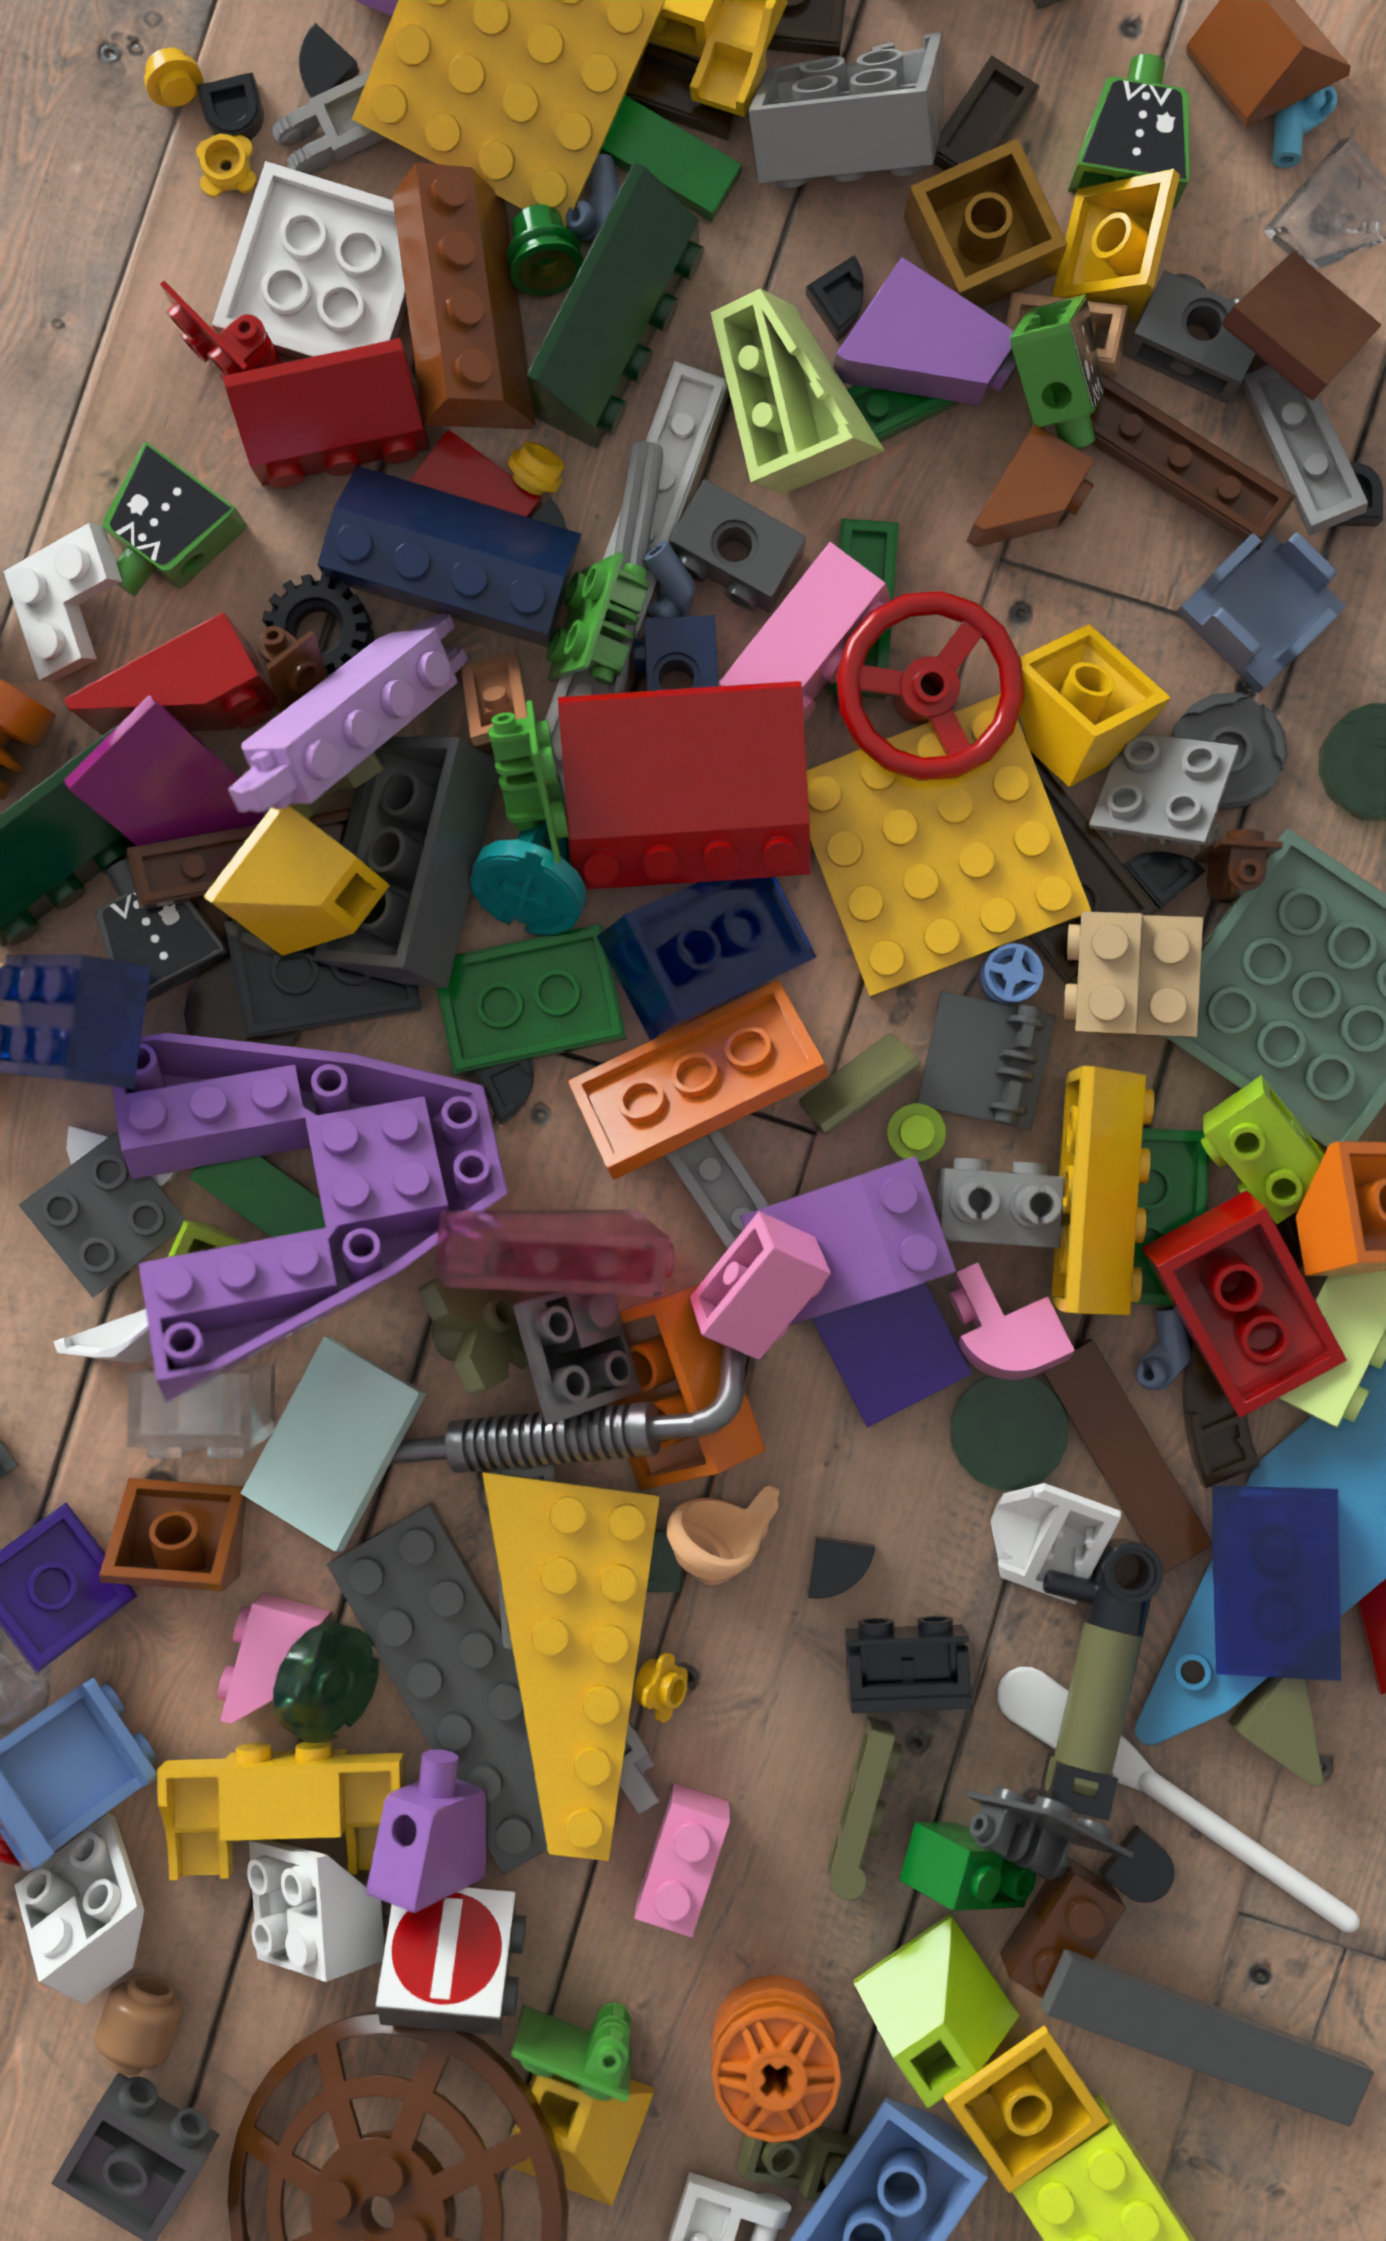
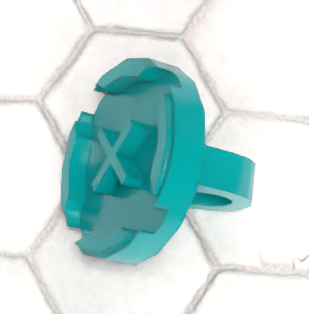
M546 820L538 821V825L531 830L520 831L516 840H497L484 846L471 869L473 872L469 879L470 886L472 887L471 891L480 905L494 918L508 925L511 924L512 919L527 924L524 931L531 934L555 935L572 929L586 905L587 895L584 882L577 870L571 866L569 838L558 839L560 863H555ZM543 841L546 844L547 849L543 847Z

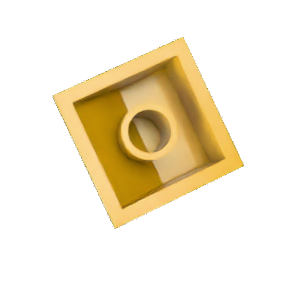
M1045 2025L943 2096L1009 2194L1109 2123L1085 2081Z

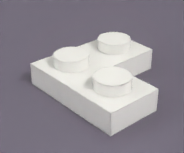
M88 523L3 571L39 681L56 682L97 660L79 605L122 582L106 530L101 525Z

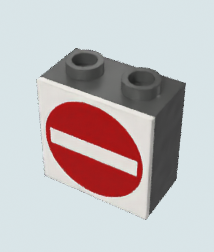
M466 1887L415 1913L392 1904L376 2001L380 2025L501 2036L504 2016H515L519 1977L509 1976L511 1953H523L526 1930V1916L516 1915L515 1892Z

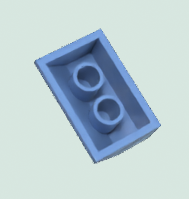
M885 2098L790 2241H946L987 2180V2161L971 2140L939 2116Z

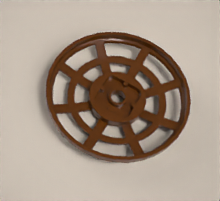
M377 2011L358 2013L330 2023L295 2044L270 2069L253 2094L238 2128L229 2168L227 2203L231 2241H250L244 2199L248 2153L271 2170L268 2179L266 2203L270 2241H288L283 2212L286 2181L312 2196L310 2210L312 2232L292 2241H463L453 2237L456 2222L454 2195L477 2184L483 2215L482 2241H503L504 2207L497 2174L531 2157L538 2182L542 2212L541 2241H567L569 2204L565 2174L552 2129L534 2094L513 2066L489 2044L472 2033L380 2025ZM387 2034L411 2037L428 2043V2046L413 2080L385 2074L357 2076L347 2080L339 2042L351 2037ZM316 2053L324 2091L314 2097L295 2116L279 2143L256 2126L257 2120L264 2105L279 2083L298 2064ZM451 2055L466 2063L492 2087L512 2114L520 2130L519 2133L486 2148L480 2134L465 2114L446 2097L436 2092ZM380 2096L404 2101L394 2130L373 2131L362 2135L352 2099ZM329 2111L340 2148L332 2154L320 2170L294 2153L308 2129L324 2113ZM427 2113L433 2116L450 2132L462 2148L467 2159L444 2169L436 2156L417 2140ZM374 2196L386 2199L392 2206L394 2211L392 2228H384L375 2221L371 2210Z

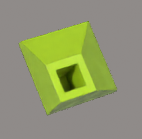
M951 1913L853 1980L892 2057L927 2109L979 2072L1020 2017L1017 2009Z

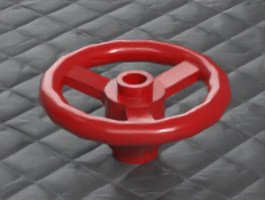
M943 591L903 594L872 610L847 639L836 673L839 713L856 746L884 770L918 781L958 778L989 762L1013 734L1024 700L1021 658L1005 627L978 603ZM939 615L961 622L959 628L937 657L927 656L919 658L912 662L905 671L864 665L868 650L884 631L910 617ZM981 638L986 642L999 667L1001 696L992 723L976 742L970 745L952 706L957 701L960 692V681L956 671ZM921 682L929 684L931 689L935 691L936 696L925 694L921 689ZM861 691L893 696L896 711L909 723L923 725L930 722L946 756L920 757L898 750L874 730L862 706Z

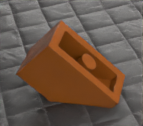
M1033 425L975 520L967 542L975 547L1055 528L1065 511L1076 516L1094 486L1093 483L1085 478L1095 459L1043 428Z

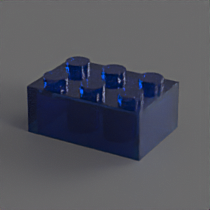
M82 954L6 955V962L0 968V1073L61 1082L134 1089L151 967Z

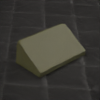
M892 1034L885 1035L803 1095L799 1100L800 1105L820 1133L827 1135L920 1067L921 1061L896 1036Z

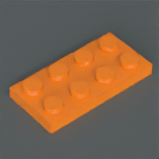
M778 979L568 1080V1084L611 1177L615 1180L829 1077L825 1062Z

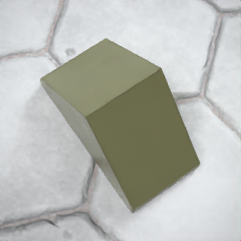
M1292 1657L1243 1699L1228 1722L1244 1738L1309 1785H1323L1304 1666L1295 1657Z

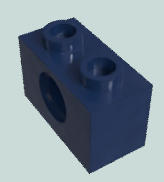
M715 615L644 618L645 637L634 638L635 673H647V691L664 690L660 685L661 680L666 674L673 671H681L688 674L693 680L691 688L718 686Z

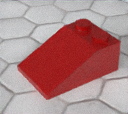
M225 612L214 616L64 698L69 710L101 735L107 733L114 726L117 728L149 695L191 732L232 730L237 726H240L241 729L251 728L265 721L272 714L270 708L276 706V697L267 674L250 643Z
M1248 1191L1238 1194L1141 1247L1169 1301L1239 1418L1347 1361L1267 1208Z

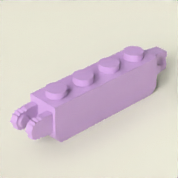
M445 613L434 615L421 621L420 624L413 627L410 631L392 632L377 638L242 743V750L251 769L228 789L238 811L247 812L250 809L255 812H264L271 806H274L275 809H283L290 804L312 803L457 684L458 681L454 673L468 662V657L464 647L456 646L444 649L441 640L447 636V633L452 632L451 630L455 627L451 615Z

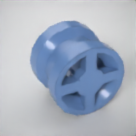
M1009 943L998 947L984 959L979 969V983L982 992L989 1000L1009 1006L1022 1003L1038 991L1043 981V966L1039 956L1033 949L1023 944ZM995 973L1000 974L1002 976V979L1005 981V987L1004 982L1001 980V977L999 975H996Z

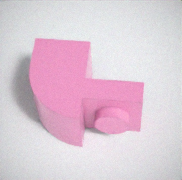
M978 1262L956 1272L953 1282L956 1290L949 1293L952 1305L963 1325L972 1322L975 1330L960 1336L958 1347L964 1357L978 1370L999 1379L1018 1380L1035 1376L1071 1358L1075 1350L1049 1297H1045L1004 1316Z

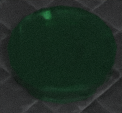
M1370 703L1348 712L1330 729L1319 750L1318 774L1326 795L1336 805L1340 804L1345 810L1351 812L1350 815L1365 821H1386L1385 703Z
M986 1375L973 1381L958 1396L950 1419V1443L958 1462L977 1481L998 1490H1019L1042 1482L1060 1464L1068 1444V1419L1059 1398L1043 1382L1032 1377L1006 1380Z
M326 1621L309 1629L291 1646L278 1669L273 1688L274 1713L282 1728L308 1743H325L338 1737L334 1732L340 1730L344 1724L351 1727L363 1715L374 1695L379 1676V1660L373 1657L371 1646L375 1647L369 1635L345 1621Z

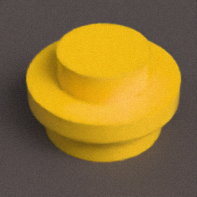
M172 47L161 49L152 54L146 63L144 85L149 97L156 104L164 107L182 106L198 95L197 85L203 84V75L198 63L183 50Z
M525 441L521 449L512 451L508 458V466L514 472L513 480L525 491L534 495H543L544 492L556 493L563 483L561 473L565 468V464L549 448L533 441Z

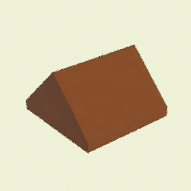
M1220 0L1187 43L1186 54L1246 128L1349 76L1351 67L1295 0Z
M128 1478L99 1574L100 1582L223 1591L240 1577L246 1497L240 1493L244 1486Z

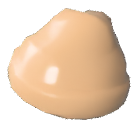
M765 1486L746 1509L725 1500L710 1497L692 1499L675 1507L668 1520L666 1536L677 1562L697 1580L709 1586L725 1583L747 1569L759 1550L761 1540L766 1537L769 1522L779 1507V1489L774 1486Z

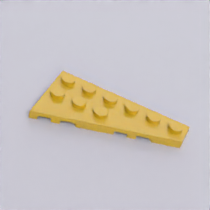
M481 1471L547 1850L549 1855L609 1861L660 1496L652 1493Z

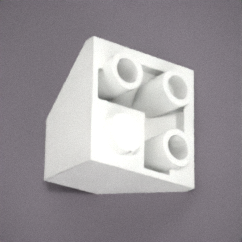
M108 1813L14 1885L39 1982L84 2005L133 1968L144 1916V1907L116 1817Z
M249 1840L250 1862L247 1868V1877L253 1895L254 1923L251 1934L257 1951V1959L325 1982L383 1961L385 1946L381 1899L366 1894L367 1887L326 1854L273 1840Z

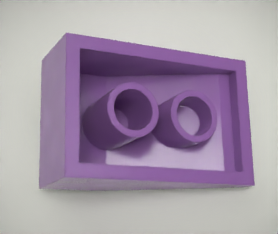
M917 1157L905 1158L740 1215L744 1229L755 1215L761 1211L816 1237L831 1275L825 1281L821 1291L807 1302L789 1325L896 1293L956 1272Z

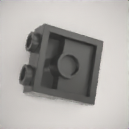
M117 2073L51 2184L141 2240L157 2241L204 2165L220 2134L209 2128L206 2116L199 2110L194 2108L180 2110L160 2098L157 2088L147 2078L135 2076L129 2079L125 2075Z

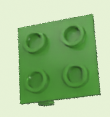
M618 552L582 569L581 573L576 572L573 575L564 597V605L570 607L563 628L559 627L556 629L546 653V660L552 662L547 676L548 680L554 681L588 668H592L589 678L605 685H612L614 676H621L630 646L618 641L632 642L634 635L629 630L608 622L604 618L606 617L626 625H637L639 617L636 614L641 613L650 583L645 580L648 573L645 568L636 564L625 563L624 569H620L625 554Z
M532 700L526 701L528 717L516 719L513 713L495 715L491 719L493 726L488 730V736L493 748L496 771L502 775L499 778V785L503 792L507 820L514 823L517 830L526 831L535 828L538 825V820L546 819L555 863H560L558 839L569 837L564 811V797L559 773H556L553 757L554 749L548 720L536 722Z
M607 2003L599 2009L591 2030L587 2031L523 2005L511 2056L519 2059L524 2068L536 2075L553 2077L556 2074L576 2082L580 2090L592 2098L608 2101L613 2097L627 2103L633 2049L629 2048L631 2014L620 2003Z

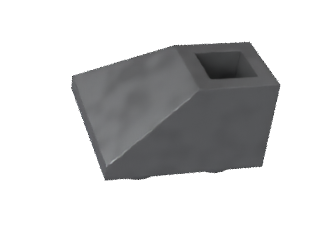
M609 1276L552 1291L513 1305L546 1425L641 1392Z

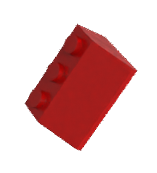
M401 338L223 376L225 389L250 467L262 486L270 484V486L275 488L292 487L302 483L304 476L323 472L333 476L348 475L354 472L357 465L361 466L364 463L383 459L386 463H403L416 458L418 452L430 449L426 426L423 425L417 384Z

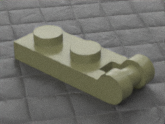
M867 1717L828 1857V1872L833 1892L839 1898L850 1901L859 1898L866 1889L867 1878L862 1856L868 1836L877 1838L885 1813V1802L879 1801L878 1798L884 1778L894 1779L901 1755V1744L894 1743L895 1735L891 1724L871 1717Z

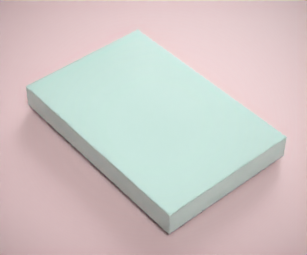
M323 1337L240 1494L334 1552H343L427 1393L337 1340Z

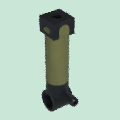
M1122 1538L1109 1540L1092 1572L1094 1580L1055 1570L1047 1571L1043 1580V1590L1045 1593L1087 1603L1088 1608L1055 1753H1048L1039 1795L1069 1806L1073 1809L1072 1812L1106 1821L1110 1819L1118 1778L1112 1773L1152 1596L1158 1592L1163 1581V1567L1155 1552L1141 1543ZM1132 1554L1139 1564V1573L1131 1584L1120 1586L1115 1578V1566L1123 1556Z

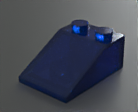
M776 877L697 882L623 915L597 936L650 1041L735 1000L817 957Z
M1212 1485L1216 1674L1342 1681L1338 1489Z

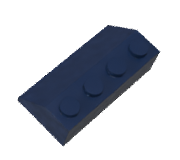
M357 465L334 506L317 565L323 575L331 576L337 584L342 581L350 588L436 614H450L453 619L548 647L555 631L582 534Z

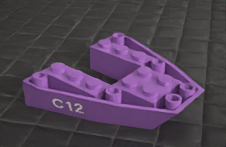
M160 1033L105 1043L121 1151L132 1179L310 1147L325 1228L139 1263L156 1380L166 1403L343 1309L399 1273L508 1194L483 1085L357 1054L210 1037Z

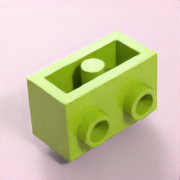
M1260 1075L1203 1115L1205 1137L1201 1139V1143L1218 1167L1223 1168L1229 1165L1241 1181L1237 1184L1240 1193L1248 1191L1267 1208L1273 1221L1278 1224L1299 1210L1325 1153L1266 1079Z

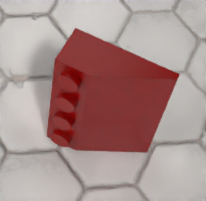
M801 681L558 697L571 866L579 873L586 886V890L811 875L809 806Z

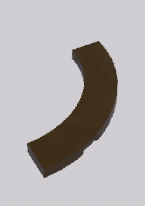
M1297 1211L1282 1222L1275 1223L1298 1269L1303 1266L1296 1222ZM1189 1336L1191 1359L1184 1369L1183 1376L1184 1422L1191 1457L1201 1486L1208 1488L1260 1466L1252 1443L1247 1415L1241 1418L1236 1415L1194 1341Z

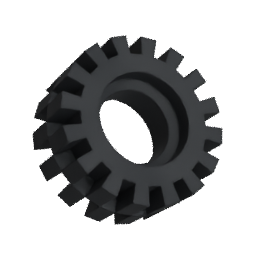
M311 574L302 575V584L295 586L289 580L282 585L286 592L281 597L274 592L269 599L273 608L271 612L264 610L262 621L267 627H281L297 639L298 626L307 615L314 612H327L336 617L340 624L339 639L330 650L321 653L327 676H330L374 641V633L370 626L372 622L357 594L354 595L350 587L344 582L340 581L339 584H336L331 576L322 574L320 581H315Z

